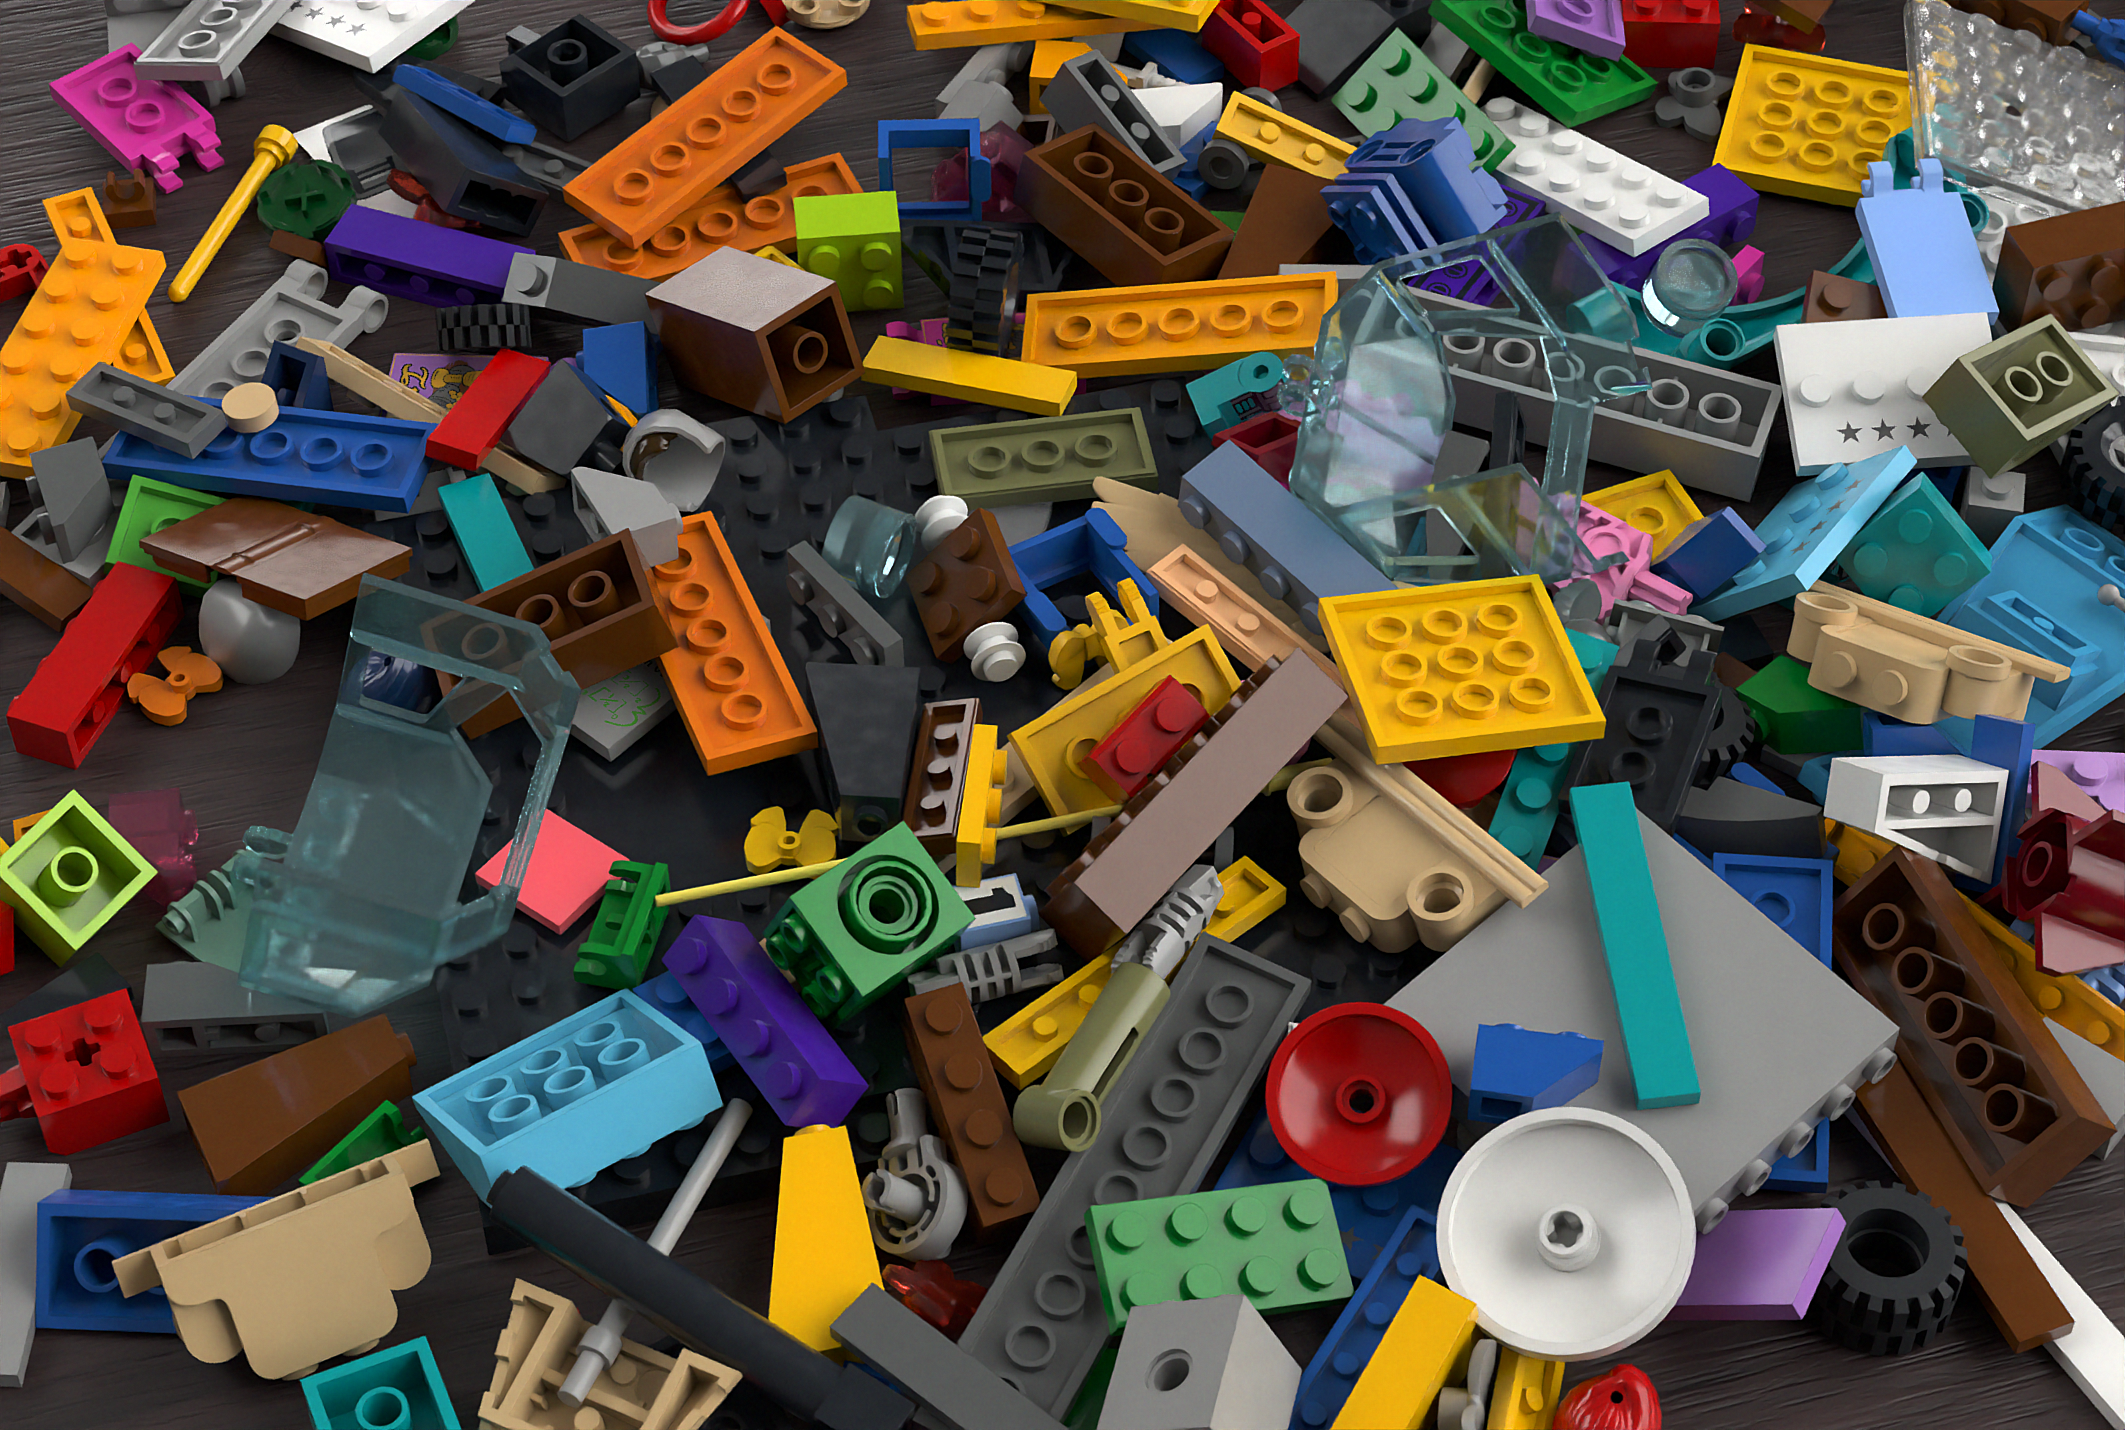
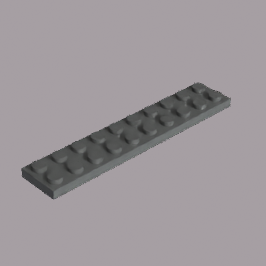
M1204 931L1170 985V999L1100 1108L1101 1125L1095 1142L1082 1152L1072 1151L957 1343V1346L1061 1424H1064L1113 1338L1110 1335L1084 1213L1090 1206L1196 1193L1282 1043L1289 1023L1294 1022L1310 994L1312 980ZM921 1405L912 1419V1430H952Z

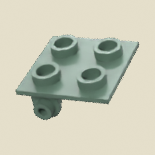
M252 846L247 850L237 849L232 854L233 858L221 867V873L217 870H211L206 875L208 883L199 880L193 885L194 889L181 900L170 903L167 906L168 913L155 925V929L198 962H210L249 977L322 918L320 912L260 870L266 864L263 855Z

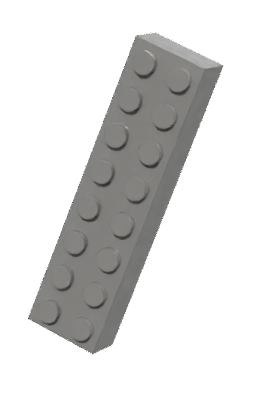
M1380 278L1347 346L1344 382L1352 383L1356 395L1364 393L1366 398L1381 401L1392 395H1404L1410 410L1490 432L1493 430L1496 393L1515 392L1526 423L1525 441L1647 475L1670 469L1680 484L1750 502L1771 444L1783 397L1781 385Z

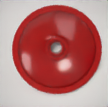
M1351 1002L1320 1010L1298 1024L1287 1035L1277 1049L1268 1071L1265 1094L1266 1108L1271 1127L1279 1144L1286 1154L1303 1170L1316 1178H1322L1328 1183L1354 1188L1374 1187L1406 1176L1418 1168L1434 1152L1446 1132L1451 1117L1453 1085L1449 1066L1440 1046L1419 1022L1404 1012L1389 1006L1370 1002ZM1359 1095H1369L1374 1099L1373 1107L1366 1113H1357L1351 1108L1352 1101Z

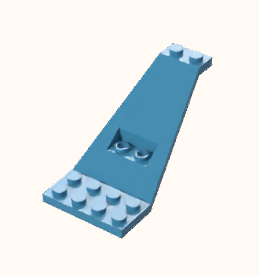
M2067 504L2014 517L1989 550L1992 555L1991 573L1950 602L1935 620L2070 667V676L2066 680L2051 683L2037 677L2034 679L2024 717L2025 722L2036 724L2033 741L2034 750L2043 748L2125 693V613L2114 605H2103L2097 597L2100 587L2105 584H2112L2119 589L2120 596L2125 599V542L2092 520H2087L2081 513ZM1868 708V712H1879ZM1953 716L1936 722L1971 753L1975 720ZM1864 748L1862 750L1835 751L1805 761L1796 780L1812 791L1813 798L1825 807L1832 758L1864 757Z

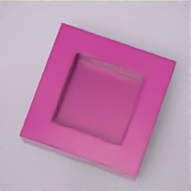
M1746 245L1723 268L1726 273H1729L1727 276L1730 284L1729 297L1724 306L1744 305L1746 302L1752 304L1758 298L1765 282V277L1761 275L1765 253ZM1720 272L1714 306L1720 303L1724 295L1722 291L1725 288L1724 285H1721L1724 284V280L1721 278Z

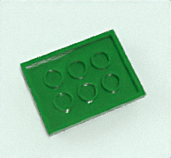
M1433 0L1428 10L1431 16L1568 128L1649 99L1658 84L1657 81L1623 54H1621L1618 62L1605 57L1594 58L1584 54L1574 46L1559 41L1547 42L1540 39L1533 32L1528 31L1526 0Z

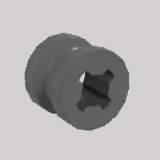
M238 66L224 81L191 80L197 97L208 110L218 106L220 100L229 96L236 99L244 96L246 92L245 83Z

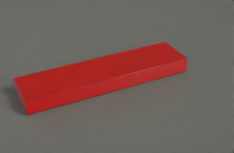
M502 347L427 438L424 455L470 471H476L549 375L551 362Z

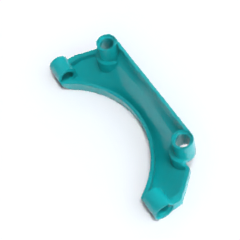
M1933 115L1890 138L1885 146L1882 161H1888L1892 167L1893 190L1911 189V177L1920 176L1917 167L1918 159L1938 158L1943 169L1944 193H1960L1976 239L1987 226L1990 219L1989 208L1980 196L1968 192L1964 169L1954 157L1957 150V139L1951 125L1941 116ZM1861 235L1851 251L1827 273L1878 286L1865 242ZM1608 281L1569 301L1566 310L1569 323L1575 331L1729 372L1731 368L1775 346L1773 335L1776 325L1800 324L1806 286L1777 298L1759 303L1724 306L1720 311L1711 316L1693 318L1672 310L1662 299L1645 295L1614 281ZM1671 302L1676 307L1692 313L1707 312L1716 307H1697V305ZM1711 350L1719 351L1722 356L1714 354Z

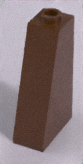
M1267 163L1217 280L1277 276L1279 264L1324 265L1349 238L1346 232L1337 227L1330 219L1327 212L1328 205L1320 194V191L1325 186H1337L1336 182L1324 177Z
M383 1013L177 1092L187 1130L216 1195L263 1197L334 1148L384 1101L388 1100L393 1105H396L412 1094L414 1091L409 1068L417 1065V1059L406 1032L403 1031L395 1034L386 1014Z

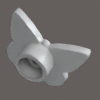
M1481 1339L1477 1342L1469 1362L1468 1388L1442 1387L1438 1408V1430H1484L1488 1422L1495 1383L1490 1382L1495 1365V1340Z

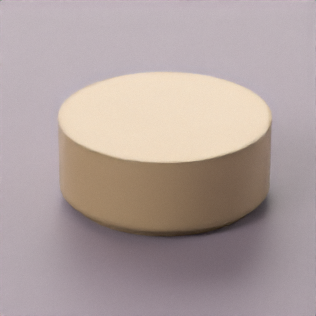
M253 382L236 386L222 400V410L226 422L231 429L237 432L254 433L270 426L279 414L274 391L262 383Z

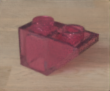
M1002 120L986 132H980V156H985L991 161L992 193L989 200L982 202V212H1008L1017 205L1012 199L1023 153L1036 148ZM965 147L951 159L946 158L936 166L931 175V202L969 201L968 147Z
M179 787L109 794L108 823L158 872L141 891L166 908L173 901L178 902L187 895V889H192L193 885L197 882L195 857L193 853L188 854V844H197L198 828L194 809L185 810Z

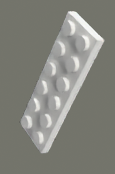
M1501 96L1490 100L1485 106L1479 108L1516 145L1513 151L1490 174L1499 184L1545 201L1546 212L1633 257L1642 254L1709 216L1708 197L1510 98Z

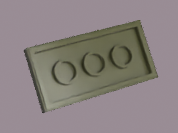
M1140 407L929 431V447L939 495L961 498L966 503L968 512L975 511L978 507L990 510L1095 498L1098 496L1092 488L1095 477L1099 476L1145 491L1158 490V472Z

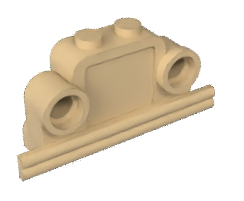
M1818 579L1808 591L1796 595L1793 608L1795 616L1786 649L1790 655L1812 663L1808 677V684L1812 687L1915 724H1933L1953 716L1975 720L1976 714H1991L2024 721L2035 677L2051 683H2057L2068 679L2071 672L2070 667Z
M1338 712L1333 713L1314 733L1313 739L1336 758L1325 767H1315L1303 771L1292 780L1287 790L1288 806L1296 821L1301 838L1299 853L1305 878L1300 881V886L1314 905L1321 909L1328 906L1339 916L1347 932L1358 942L1363 943L1367 939L1380 951L1398 953L1408 949L1420 939L1425 946L1432 950L1447 952L1509 900L1523 910L1549 888L1546 880L1401 763L1376 765L1364 733Z
M424 1139L113 1260L111 1263L125 1298L158 1285H163L172 1309V1320L176 1332L185 1343L188 1351L195 1358L207 1363H220L233 1358L243 1348L251 1368L259 1376L267 1379L281 1377L283 1380L299 1379L315 1371L319 1366L318 1363L341 1353L345 1356H353L372 1349L378 1344V1338L385 1336L392 1330L397 1320L398 1311L391 1290H404L419 1283L428 1272L431 1263L430 1247L416 1211L410 1187L441 1174L429 1140Z

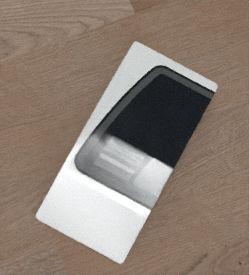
M372 105L363 106L293 133L297 142L313 159H323L338 164L349 174L358 199L357 205L427 223L449 215V213L443 211L378 133L384 117Z

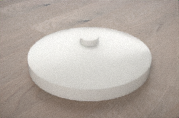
M1553 1107L1522 1114L1504 1122L1479 1139L1467 1151L1451 1174L1442 1194L1436 1223V1243L1442 1272L1450 1290L1477 1304L1479 1317L1476 1323L1484 1334L1504 1347L1528 1357L1557 1362H1576L1599 1358L1624 1349L1644 1337L1666 1317L1684 1290L1691 1272L1696 1245V1225L1689 1194L1679 1170L1663 1148L1647 1133L1624 1119L1606 1112L1579 1107Z

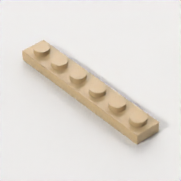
M302 336L297 341L295 347L324 357L330 385L335 386L338 382L349 388L346 396L369 408H375L376 405L388 411L385 418L439 424L449 412L331 342ZM502 441L496 444L475 471L481 475L489 473L491 478L498 475L507 480L508 483L505 489L516 496L533 495L536 492L564 488L567 482L566 478L507 446Z

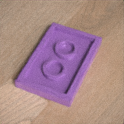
M1837 1208L1728 1211L1722 1221L1709 1233L1703 1234L1699 1230L1696 1232L1695 1254L1690 1275L1676 1304L1663 1320H1802L1846 1225L1844 1218Z

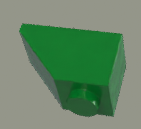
M1782 654L1735 689L1739 694L1737 699L1746 702L1751 710L1749 717L1754 719L1755 722L1754 738L1752 741L1762 745L1767 744L1780 755L1862 750L1864 748L1863 713L1868 712V707L1812 687L1808 684L1810 670Z

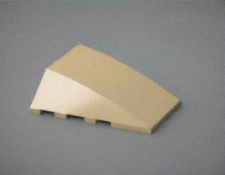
M516 1278L511 1296V1301L514 1305L507 1330L502 1329L495 1352L498 1362L489 1392L484 1391L478 1413L481 1419L478 1430H697L743 1376L737 1370L684 1348L678 1359H675L621 1336L620 1340L623 1346L610 1369L599 1373L580 1407L568 1406L558 1398L557 1393L579 1358L576 1354V1348L588 1328L596 1325L583 1320L572 1301Z

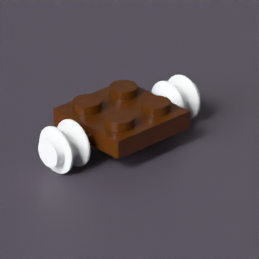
M945 495L932 497L918 509L914 517V524L917 530L922 533L921 542L930 553L905 577L936 658L953 664L965 653L972 660L971 670L978 679L993 682L1007 680L1023 665L1026 653L1022 645L1017 643L1018 633L1016 628L1009 623L999 621L1021 602L1027 594L995 515L980 507L968 517L966 503L959 497Z

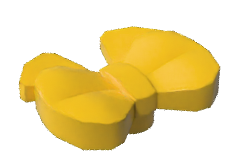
M1110 609L1119 630L1129 627L1126 619L1117 610ZM1079 624L1072 631L1060 632L1051 643L1048 660L1052 671L1055 673L1051 680L1064 690L1077 688L1081 683L1084 662L1086 660L1094 658L1099 668H1102L1109 662L1099 641L1102 637L1096 631L1094 624L1091 627L1086 624Z
M779 806L763 809L751 819V830L744 843L747 868L756 875H763L781 863L788 866L804 867L834 861L837 854L835 836L839 832L838 825L830 814L815 809L809 812L799 834L793 831L786 832V820L783 809ZM819 875V876H814V877H809V878L817 879V878L820 877L821 875Z

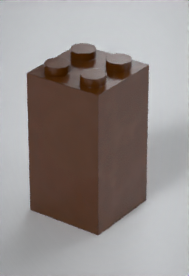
M724 245L644 294L676 384L778 422L788 423L866 373L837 283L834 280Z

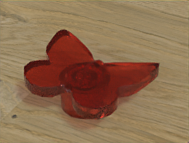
M1745 0V12L1741 13L1733 23L1732 37L1741 43L1759 44V46L1793 52L1797 49L1809 53L1820 52L1825 47L1826 32L1821 23H1818L1809 35L1750 0Z
M398 169L390 170L387 177L389 187L404 200L418 205L412 219L450 229L453 227L463 228L464 226L483 228V223L444 212L413 174Z
M920 1259L912 1270L888 1264L881 1275L899 1292L904 1294L899 1301L901 1304L939 1332H941L943 1327L947 1326L953 1313L972 1319L989 1291L987 1288L972 1281L955 1280L951 1268L942 1260L925 1261Z

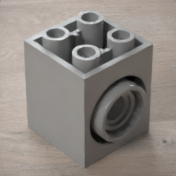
M1223 1294L1214 1298L1164 1301L1160 1304L1134 1306L1130 1309L1097 1430H1288L1302 1369L1244 1294Z

